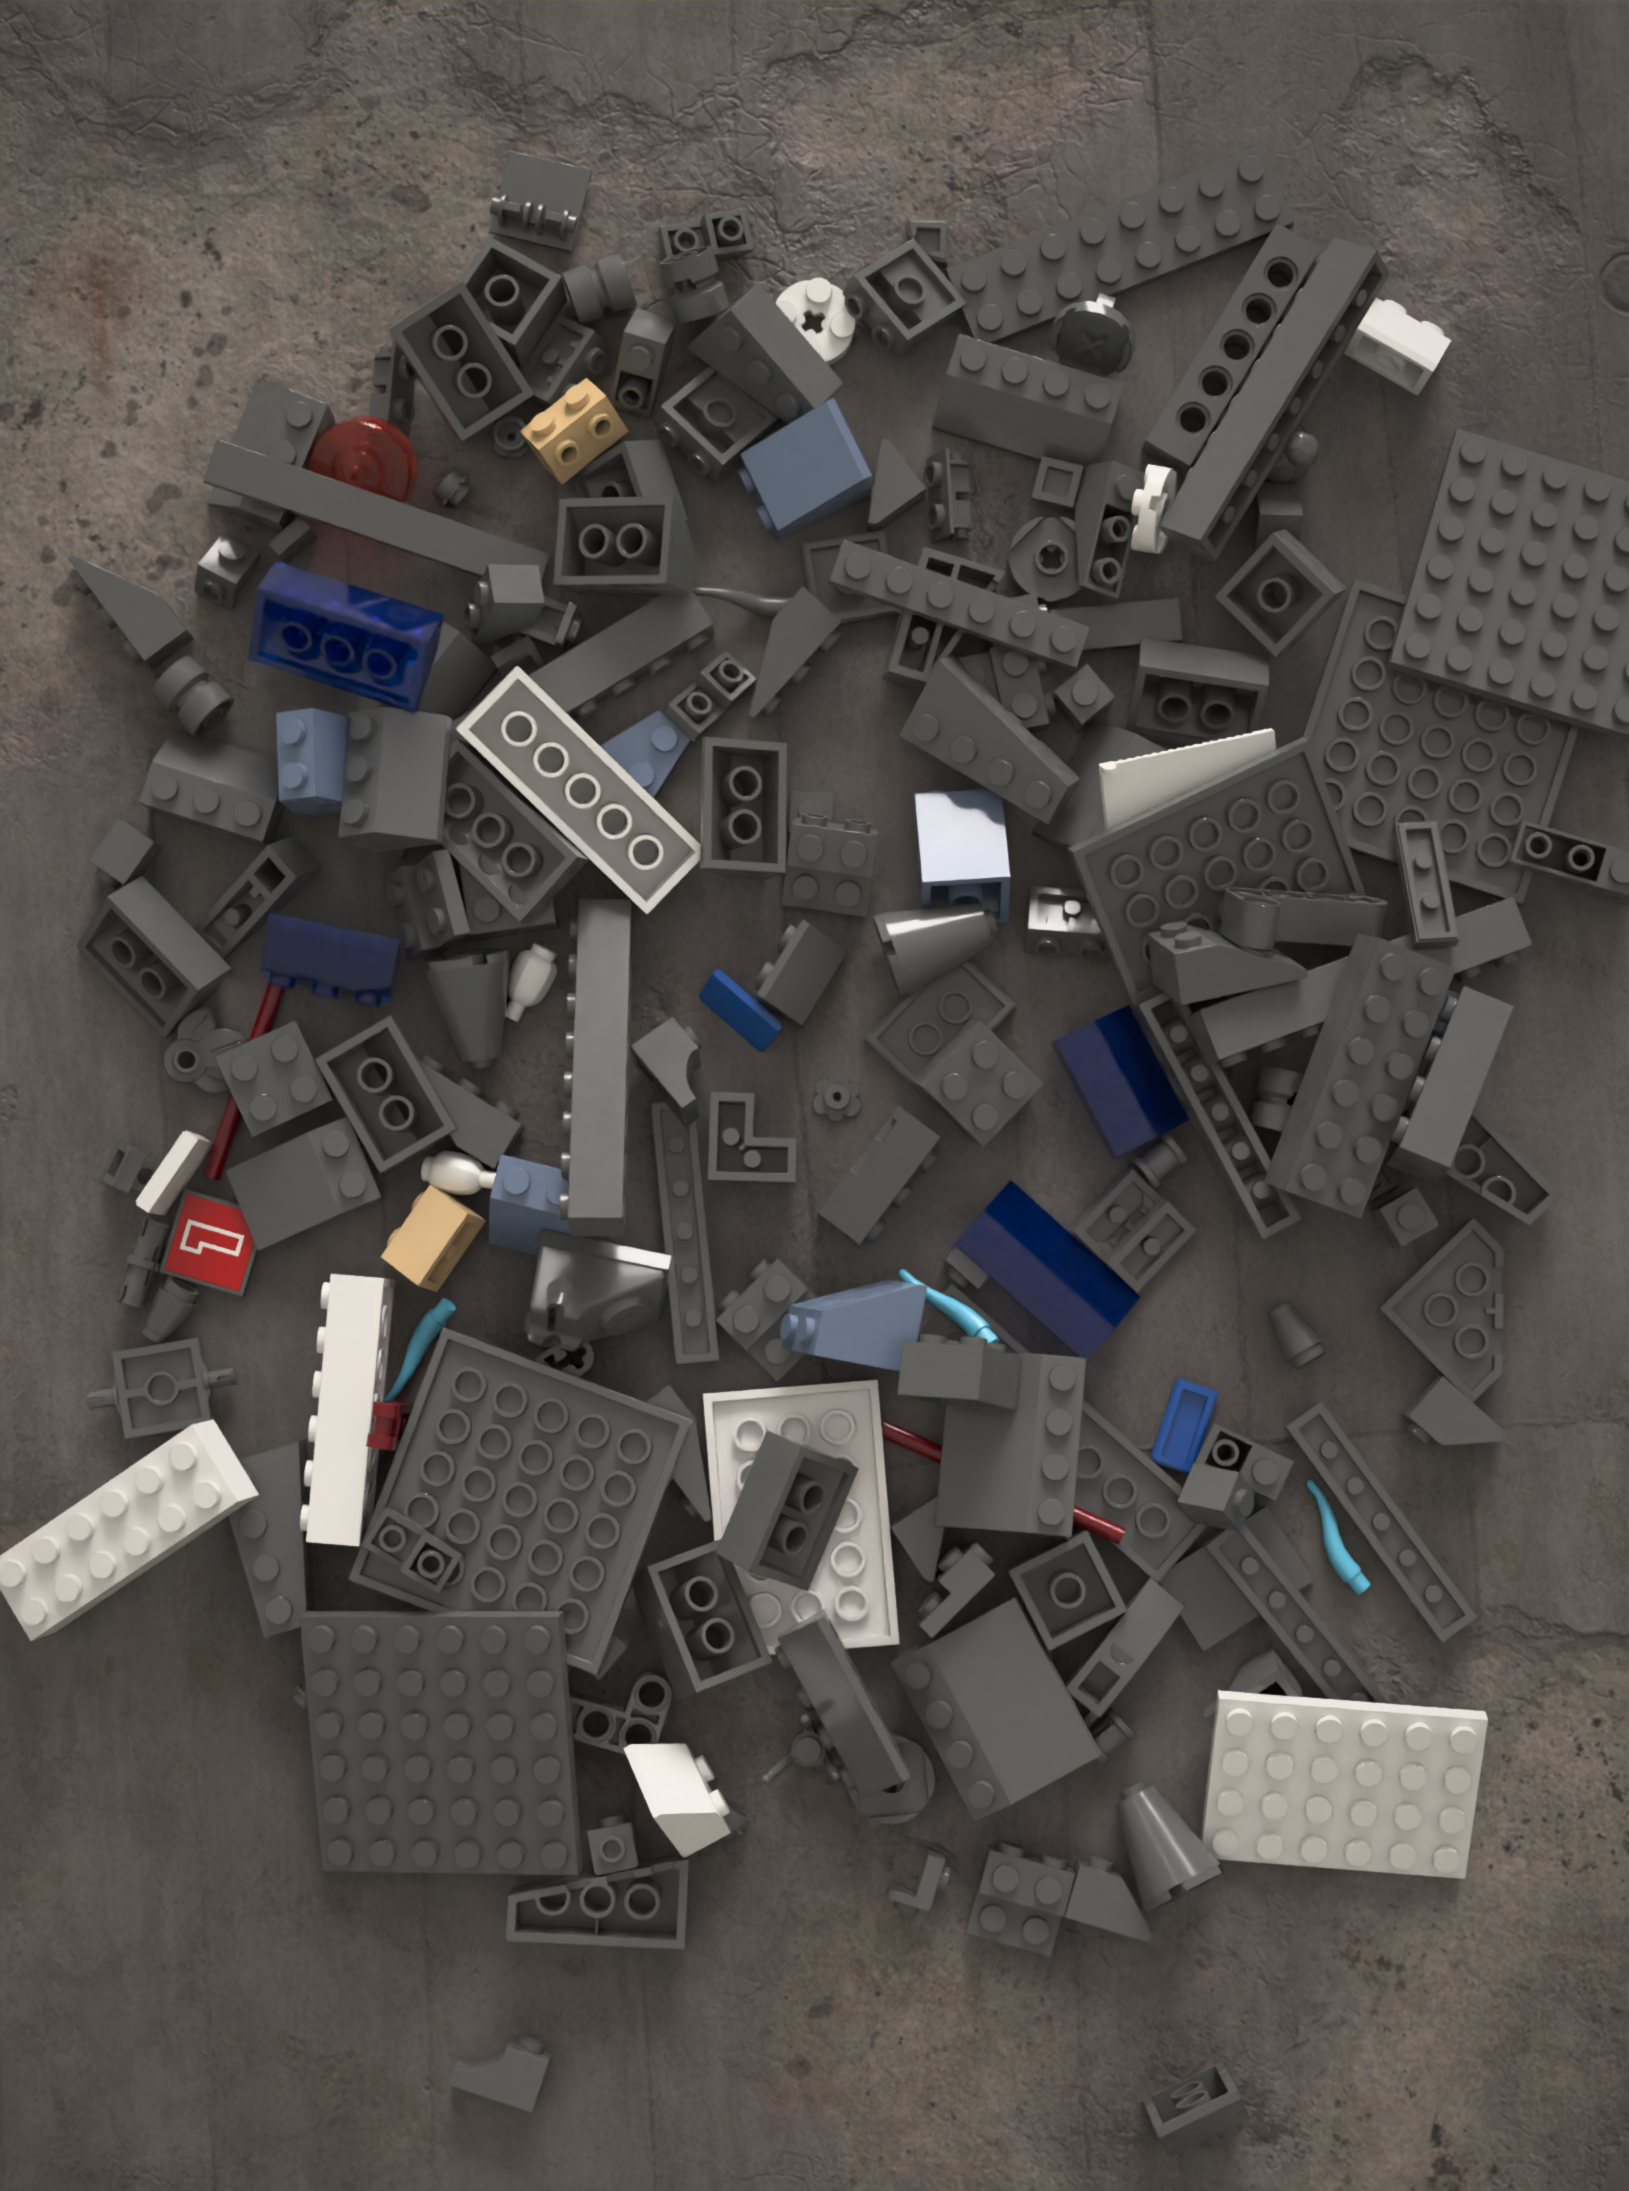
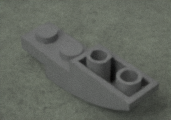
M1151 1577L1127 1604L1126 1608L1128 1611L1117 1616L1098 1639L1094 1649L1065 1682V1686L1087 1728L1097 1717L1100 1718L1185 1607L1183 1602Z

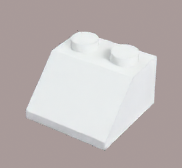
M1376 297L1354 333L1344 354L1418 396L1451 340L1446 338L1442 329L1435 324L1427 321L1420 323L1406 315L1407 311L1400 304L1391 300L1382 301Z
M631 1744L623 1748L654 1820L683 1858L731 1833L724 1818L725 1815L730 1813V1810L720 1791L716 1789L712 1792L708 1782L714 1779V1775L703 1755L695 1758L686 1744Z

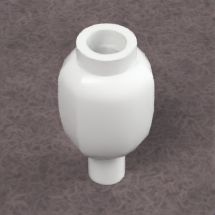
M533 943L530 950H524L519 953L509 972L507 994L510 1001L506 1007V1017L518 1022L526 1007L534 1006L544 998L557 974V966L553 962L557 955L555 952L542 945Z
M442 1151L435 1157L427 1156L421 1169V1177L424 1182H429L432 1186L454 1195H471L478 1192L482 1187L492 1189L496 1172L485 1170L482 1163L475 1157L454 1151Z

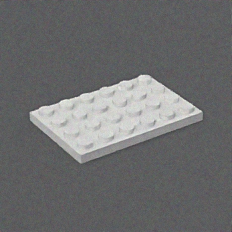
M878 1379L703 1394L714 1541L722 1539L766 1431L786 1437L859 1468L808 1591L753 1573L734 1564L769 1654H776L774 1648L781 1645L777 1639L778 1634L824 1609L845 1649L900 1644Z
M1218 1690L1200 1840L1214 1857L1219 1860L1465 1879L1488 1723L1486 1712Z

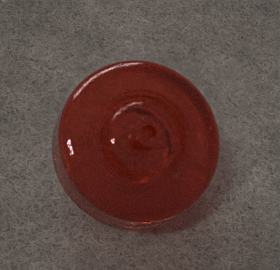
M368 415L349 417L327 430L319 438L313 449L309 468L314 473L404 504L414 491L418 474L415 452L407 437L390 422Z

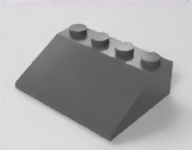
M1007 1352L1021 1357L1016 1410L946 1406L935 1526L1068 1539L1072 1537L1086 1358Z
M1018 1596L935 1635L933 1638L930 1637L908 1648L891 1662L974 1822L1018 1802L1101 1755L1097 1744Z

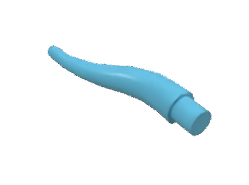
M901 1269L899 1271V1275L905 1282L925 1285L915 1279L907 1270ZM927 1286L925 1300L956 1323L969 1337L987 1339L988 1343H999L1000 1340L990 1330V1325L972 1308Z
M443 1298L434 1309L431 1308L415 1328L407 1347L400 1374L392 1390L385 1397L384 1402L394 1401L414 1375L431 1343L447 1325L448 1318L456 1310L455 1305L450 1300Z
M1308 1480L1306 1486L1314 1495L1321 1514L1323 1544L1329 1562L1343 1582H1347L1356 1594L1359 1595L1371 1583L1362 1574L1359 1565L1345 1549L1335 1515L1325 1495L1314 1481Z

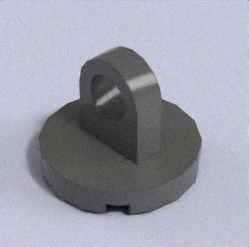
M1099 293L1096 302L1083 301L1072 303L1059 311L1050 329L1049 346L1052 353L1055 349L1056 354L1060 357L1059 362L1062 365L1107 378L1109 373L1117 371L1118 374L1126 368L1135 350L1136 336L1131 323L1119 311L1113 308L1116 298Z

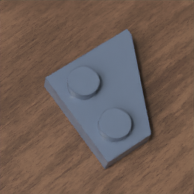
M656 711L603 743L600 747L651 797L656 799L692 740L662 712Z

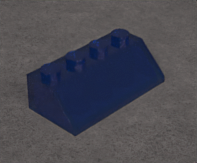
M275 561L257 588L248 660L416 713L438 650L444 614Z
M1012 1180L1006 1184L952 1244L983 1269L994 1283L1076 1357L1086 1358V1361L1116 1329L1140 1298L1134 1290Z

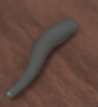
M697 587L693 590L696 596H707L724 600L751 613L767 618H774L792 598L764 596L724 588Z

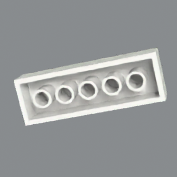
M516 666L457 726L456 730L646 914L700 861L701 844L519 666Z
M331 1274L330 1283H323L321 1308L327 1309L326 1327H319L317 1335V1353H323L322 1371H315L312 1388L313 1397L319 1398L318 1415H311L308 1430L309 1442H315L313 1460H307L304 1473V1485L311 1487L309 1505L303 1504L300 1516V1531H307L306 1542L361 1546L372 1518L380 1449L366 1447L368 1433H373L375 1416L371 1415L373 1401L384 1403L395 1288L394 1279Z
M214 1419L190 1425L0 1555V1590L30 1641L50 1635L257 1497L259 1493Z

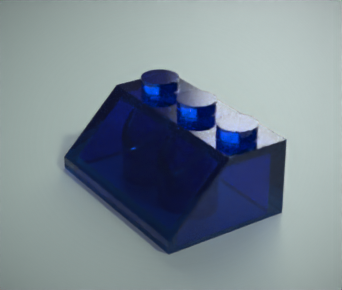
M268 912L260 972L263 977L269 978V985L277 988L294 990L295 984L312 987L311 993L317 996L337 999L338 993L355 996L354 1002L357 1004L380 1008L381 1002L390 1004L392 1002L402 955L400 940Z
M1130 1005L1096 1019L1063 1036L1052 1044L1112 1160L1189 1120L1138 1025Z

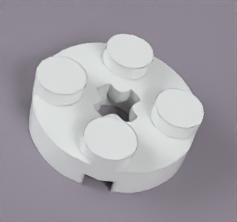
M814 278L795 283L778 297L776 304L824 361L831 365L841 359L849 350L855 334V318L849 314L845 307L843 291L837 286L830 284L826 279ZM807 315L821 316L824 319L821 322V332L816 334L813 329L805 331L802 328L806 323L805 317Z
M1148 464L1144 476V490L1136 489L1132 501V515L1139 516L1138 525L1136 524L1132 534V550L1161 554L1168 539L1158 524L1163 518L1165 508L1172 503L1177 495V473L1172 471L1173 468Z

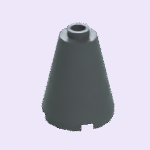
M980 903L885 912L873 916L876 931L900 998L911 995L993 944L991 935L998 933L991 909L982 910Z
M487 948L459 952V955L450 956L448 960H446L445 955L423 960L424 973L459 1061L468 1062L469 1069L494 1066V1058L503 1055L510 966L509 949Z
M1140 1782L1119 1793L1123 1801L1116 1805V1810L1141 1904L1146 1913L1182 1897L1187 1892L1210 1882L1224 1873L1219 1861L1155 1785L1146 1788L1144 1783Z

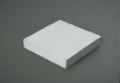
M183 1131L137 1198L136 1205L148 1213L166 1216L211 1150L213 1143L202 1135Z

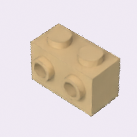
M585 378L578 385L571 387L562 398L544 412L536 415L527 426L520 430V433L543 467L562 485L629 432L607 396L588 378Z
M429 1185L427 1190L419 1194L414 1200L412 1212L403 1225L390 1235L387 1241V1248L381 1255V1258L417 1286L438 1292L486 1220L452 1194Z

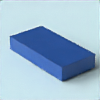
M1175 1378L1149 1457L1154 1463L1189 1474L1199 1454L1219 1393L1218 1391Z

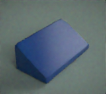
M715 970L699 994L700 1000L759 1052L765 1051L783 1031L782 1023L722 970Z

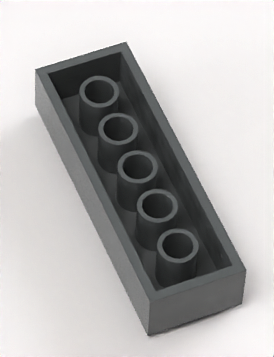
M1357 934L1264 1183L1361 1219L1456 968L1382 938Z

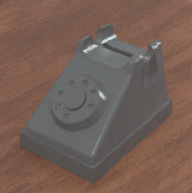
M541 1229L530 1304L531 1314L527 1338L529 1343L543 1346L548 1339H556L560 1342V1350L575 1352L584 1343L611 1335L626 1334L638 1327L655 1323L658 1319H662L672 1256Z

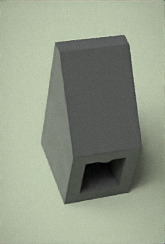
M636 308L623 332L610 399L614 408L647 418L651 417L670 359L678 320Z
M487 565L481 580L475 583L471 602L466 603L464 607V625L467 630H471L472 641L475 646H484L535 624L545 604L539 566Z
M1213 1423L1194 1463L1240 1472L1255 1493L1276 1501L1294 1461Z

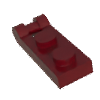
M373 1401L371 1415L375 1416L373 1433H368L366 1447L383 1450L398 1449L413 1408V1403Z

